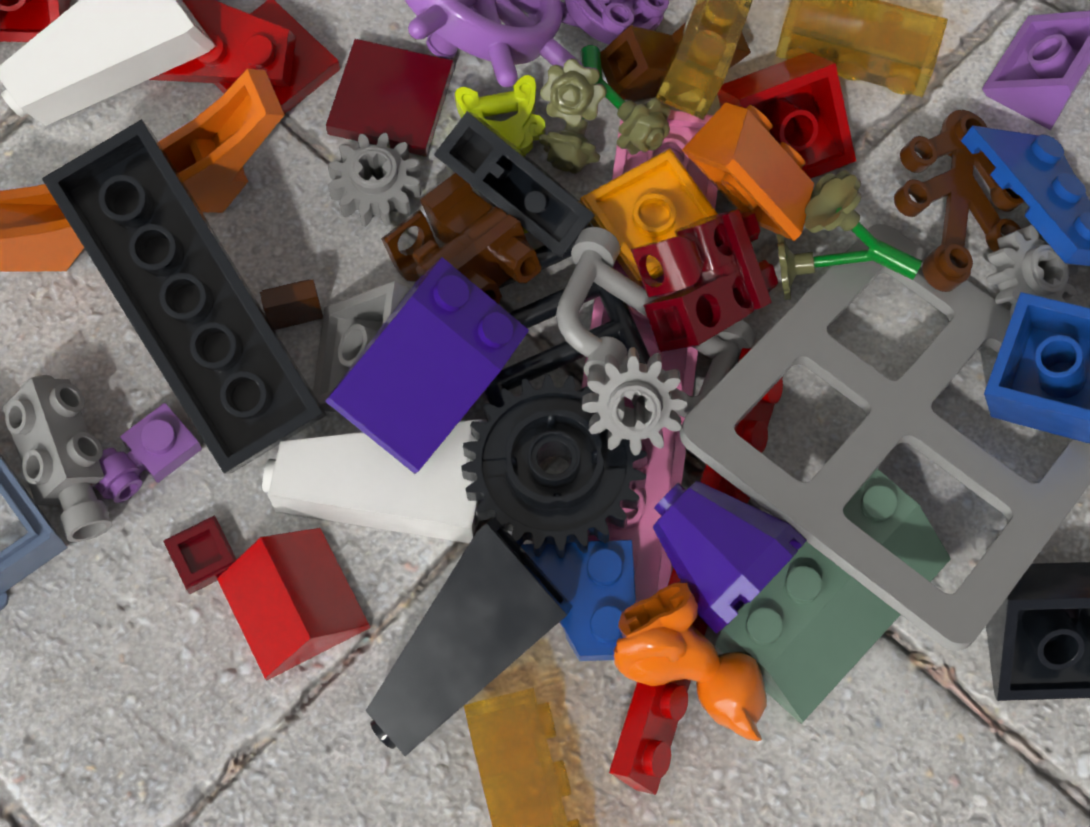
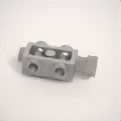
M39 375L30 378L21 385V389L2 408L7 428L12 434L22 463L23 475L29 483L36 506L62 505L64 512L60 515V521L68 541L81 542L98 537L111 528L112 522L105 503L97 500L93 487L105 477L99 462L103 455V448L99 440L88 432L81 412L85 406V398L82 392L71 384L70 379H54L50 375Z

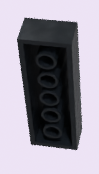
M142 119L42 178L224 474L237 471L278 446L280 441H286L327 416L157 138Z

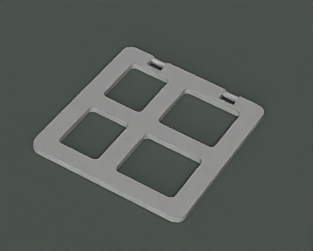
M876 224L867 229L875 238L922 260V264L928 255L926 250L891 226ZM858 239L846 252L868 250V247ZM874 261L831 266L685 417L679 433L681 442L691 453L774 517L789 523L810 545L941 646L955 651L968 648L976 640L1090 485L1089 443L1072 439L1040 482L1030 483L932 410V403L980 347L987 346L999 353L1011 320L1010 310L1001 304H996L993 298L968 280L950 292H942L933 288L918 273L911 280ZM882 273L894 277L944 313L949 319L947 326L898 380L886 378L832 338L827 332V329ZM798 364L807 367L862 408L866 414V418L809 482H800L738 436L734 429L792 366ZM900 443H907L913 446L999 510L1007 520L1005 528L953 594L941 591L848 520L843 513V508Z

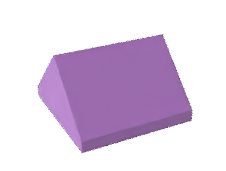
M1090 10L1028 15L984 84L982 90L985 95L1051 130L1090 67Z

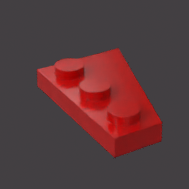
M182 0L216 46L204 55L149 79L199 83H234L246 69L265 70L272 86L289 87L296 36L289 29L216 0Z

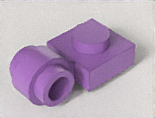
M163 403L120 436L130 452L127 454L125 452H117L115 448L103 450V455L99 462L105 477L94 487L105 499L112 498L115 503L124 502L141 488L142 480L140 479V474L146 470L158 484L201 451L202 448L198 440L167 404Z

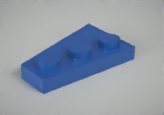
M972 125L961 142L972 154L982 151L996 167L990 176L1001 189L1011 188L1027 203L1029 207L1026 209L1024 216L1065 264L1090 266V200L1086 195L1084 184L1076 177L1065 158L1064 149L1054 137L1044 134L1033 135Z

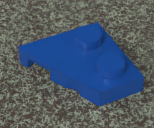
M632 540L609 541L606 544L602 541L588 542V552L584 554L574 542H570L567 544L564 558H559L552 544L545 546L540 557L535 556L533 544H522V549L573 606L568 615L559 623L566 633V639L579 662L614 660L613 650L616 647L617 640L623 638L618 627L621 614L628 607L636 603Z

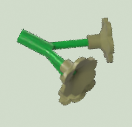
M847 170L841 171L837 175L829 173L817 182L815 189L812 191L811 199L805 208L806 219L804 225L811 233H817L822 229L830 231L838 226L844 231L851 230L868 247V250L814 257L813 252L793 254L786 244L785 237L777 234L784 301L791 300V287L796 275L815 273V268L874 261L913 280L922 264V260L875 238L859 222L860 215L854 209L858 206L862 197L858 192L861 181L856 175H852Z

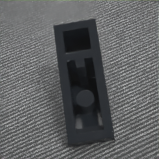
M467 111L434 153V156L498 208L502 209L507 215L510 214L519 220L524 229L560 258L564 256L581 231L595 217V214L519 148L482 118Z

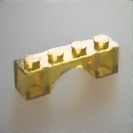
M695 0L689 18L668 63L656 98L665 104L704 120L725 81L753 0Z

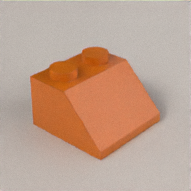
M725 102L687 143L682 151L733 206L740 210V213L750 211L755 213L760 227L795 241L802 234L806 219L805 208L811 199L814 182L801 169L805 165L804 159L791 146L784 142L779 144L769 133L773 128L772 123L757 108L752 105L743 108Z

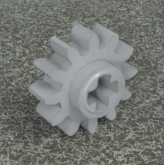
M387 133L380 135L377 145H370L369 139L364 134H359V148L354 151L351 147L343 144L339 146L342 163L338 161L328 163L330 178L333 180L328 184L331 200H340L339 205L343 217H348L356 210H359L362 226L366 227L371 222L372 215L379 214L382 222L388 226L391 224V210L397 209L405 215L411 213L408 197L415 198L421 196L420 181L417 179L421 175L419 160L409 159L408 144L406 142L400 143L394 149H391Z
M1033 225L999 237L997 241L1001 250L990 253L987 256L988 260L998 267L996 273L986 277L987 282L994 285L998 284V288L1001 291L995 298L996 304L1008 301L1012 303L1010 309L1011 317L1020 292L1065 303L1064 299L1077 295L1078 291L1067 281L1070 276L1078 272V268L1065 264Z
M631 347L627 354L626 364L620 365L614 356L608 354L605 356V371L607 375L603 376L598 372H589L587 375V385L595 393H588L582 396V410L595 413L589 421V431L591 434L601 433L605 429L609 430L608 449H615L620 445L622 439L630 440V449L633 455H639L642 448V439L649 438L654 446L661 449L664 447L663 427L671 431L681 430V418L674 410H681L687 407V396L683 391L674 390L681 382L678 369L668 370L661 374L662 361L660 353L653 354L649 358L648 363L643 364L639 363V354L636 348ZM635 393L644 396L645 405L639 402L636 403L634 408L624 405V396L630 400L633 399Z

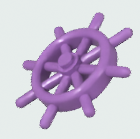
M405 0L417 15L408 26L411 37L416 40L428 37L426 41L428 49L440 58L453 59L459 48L478 58L491 61L498 83L505 88L512 87L517 82L518 75L515 65L534 61L540 55L552 66L557 64L563 67L568 59H576L553 39L561 23L580 28L570 16L565 2L560 0Z

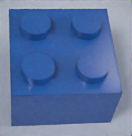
M1020 292L984 392L991 417L1090 444V308Z

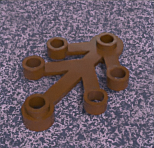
M956 110L947 116L943 121L939 135L930 139L916 136L900 151L902 164L913 173L924 172L936 159L945 155L952 158L951 170L925 182L915 179L909 180L894 194L896 208L900 213L908 217L919 215L932 202L947 196L941 245L927 255L922 264L923 275L927 282L933 288L942 292L954 290L965 282L971 274L973 259L970 252L964 247L969 209L986 234V243L993 252L1001 250L997 239L1002 237V234L1007 235L1021 229L1013 220L1001 219L973 176L974 166L991 189V200L998 209L1011 212L1025 202L1011 188L1001 189L990 174L996 167L982 151L972 154L961 142L972 125L988 128L979 116L967 110ZM909 194L915 198L916 202L910 198Z

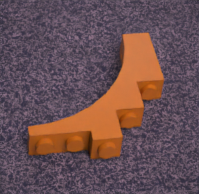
M246 69L223 96L195 119L159 141L202 212L223 213L248 183L243 168L244 164L284 117V112L266 71ZM42 184L0 191V272L67 271L84 249V246L47 186Z

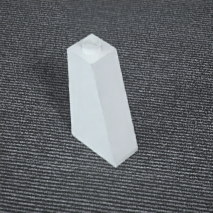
M79 0L0 65V80L6 88L1 92V95L17 115L24 117L26 114H29L47 126L204 55L216 45L182 0Z
M484 419L460 421L416 474L363 432L280 441L276 459L269 458L266 463L262 482L263 492H268L275 512L470 543L476 534L478 523L475 509L482 501H468L465 488L475 481L463 479L461 466L473 461L464 456L463 443L478 441L471 434L470 424L472 421L483 423L488 421Z

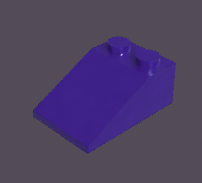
M441 257L415 282L325 402L416 474L499 374L529 330Z

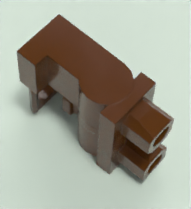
M454 173L420 199L435 236L445 245L439 248L426 217L421 210L416 211L381 238L394 267L407 281L416 282L443 257L497 304H499L502 298L499 286L508 279L513 278L518 283H527L541 272V265L536 252L527 242L520 221L510 214L507 215L497 206L493 207L474 193L471 185L457 173ZM417 226L418 236L414 244L406 250L399 251L398 241L401 234L406 229Z

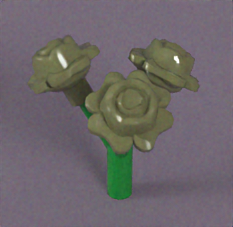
M587 45L581 49L580 62L582 65L577 59L571 58L565 62L563 67L555 64L549 68L548 81L540 89V96L543 100L550 101L546 108L547 114L551 117L564 119L566 126L564 130L548 132V135L541 134L538 141L544 146V151L548 153L547 161L554 168L577 174L585 165L599 162L601 156L595 151L596 146L591 144L584 136L588 126V122L584 119L593 120L597 117L598 104L604 97L618 109L617 116L623 121L618 129L621 135L617 140V145L621 149H627L631 155H635L640 151H655L662 146L664 138L669 135L670 127L667 119L672 109L668 105H662L658 98H653L646 105H636L631 100L625 101L602 79L601 53L597 46Z

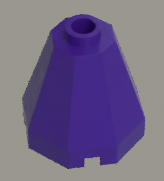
M699 481L693 483L687 490L677 483L654 507L661 517L653 525V529L681 583L688 584L698 605V616L716 634L739 614L737 610L743 604L750 603L807 541L789 523Z

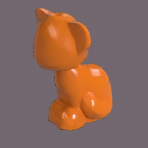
M674 583L660 589L650 598L634 603L621 614L618 627L623 638L617 640L616 647L613 650L614 664L619 672L633 681L649 686L664 685L682 679L697 681L699 702L716 723L731 729L747 740H762L756 724L759 722L767 706V695L757 660L741 652L718 655L714 645L692 625L697 618L698 605L687 583Z

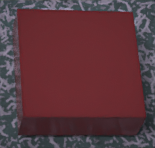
M215 515L163 540L189 594L218 581L217 578L237 560Z

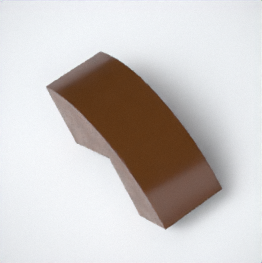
M706 4L672 35L630 25L600 53L601 66L608 85L624 100H639L673 94L701 84L728 70L748 56L751 51L733 11Z

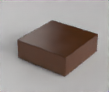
M314 279L273 287L260 292L265 315L274 330L323 319Z

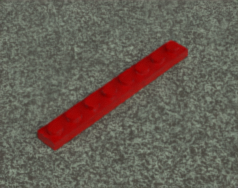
M742 348L738 362H739L751 349H749V348ZM783 377L734 428L738 436L761 453L767 445V428L774 405L779 402L782 396ZM707 464L705 465L701 483L746 504L748 503L750 497ZM674 568L668 586L674 583H681ZM697 614V618L692 625L705 636L708 625ZM676 680L658 686H649L637 682L609 770L610 774L636 791L657 794L661 778L666 774L670 766L671 745L678 722L687 710L688 689L691 680Z

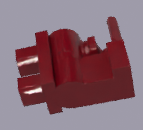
M736 209L702 218L675 230L676 237L631 249L647 296L653 297L672 293L643 305L660 352L700 345L747 317L755 309H761L772 303L769 292L779 282L773 265L766 260L757 261L751 242L757 240L761 232L755 213L751 211L740 213V210ZM648 255L655 257L660 262L664 272V281L662 283L655 281L650 276L646 266Z

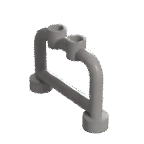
M588 227L579 234L571 251L576 267L558 302L556 311L558 328L566 342L588 358L584 365L586 376L589 372H598L606 376L605 356L608 354L614 356L620 365L627 363V349L621 341L613 337L604 336L599 338L583 326L579 319V311L593 282L646 317L647 314L643 305L658 298L656 296L648 297L644 288L613 269L620 253V244L612 233L599 227ZM740 320L702 344L692 346L712 359L699 394L697 396L686 394L687 407L681 410H674L679 416L685 418L726 376L734 364L738 363L742 348L752 349L756 335L753 328L747 322ZM661 369V374H664L666 371ZM635 393L631 400L633 406L635 407L637 402L645 405L644 396Z

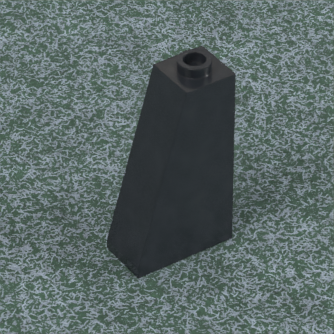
M495 517L476 532L366 709V712L373 719L370 725L375 735L387 747L391 749L397 747L404 756H407L564 619L573 607Z

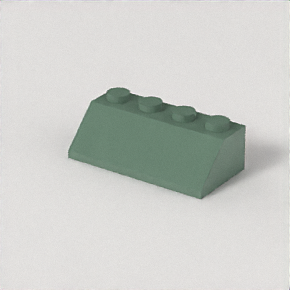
M876 469L843 508V513L848 520L929 582L951 560L920 505L879 469ZM806 541L798 549L794 557L750 603L744 604L738 611L739 614L720 631L715 646L723 653L741 652L756 659L762 673L765 691L802 724L901 614Z

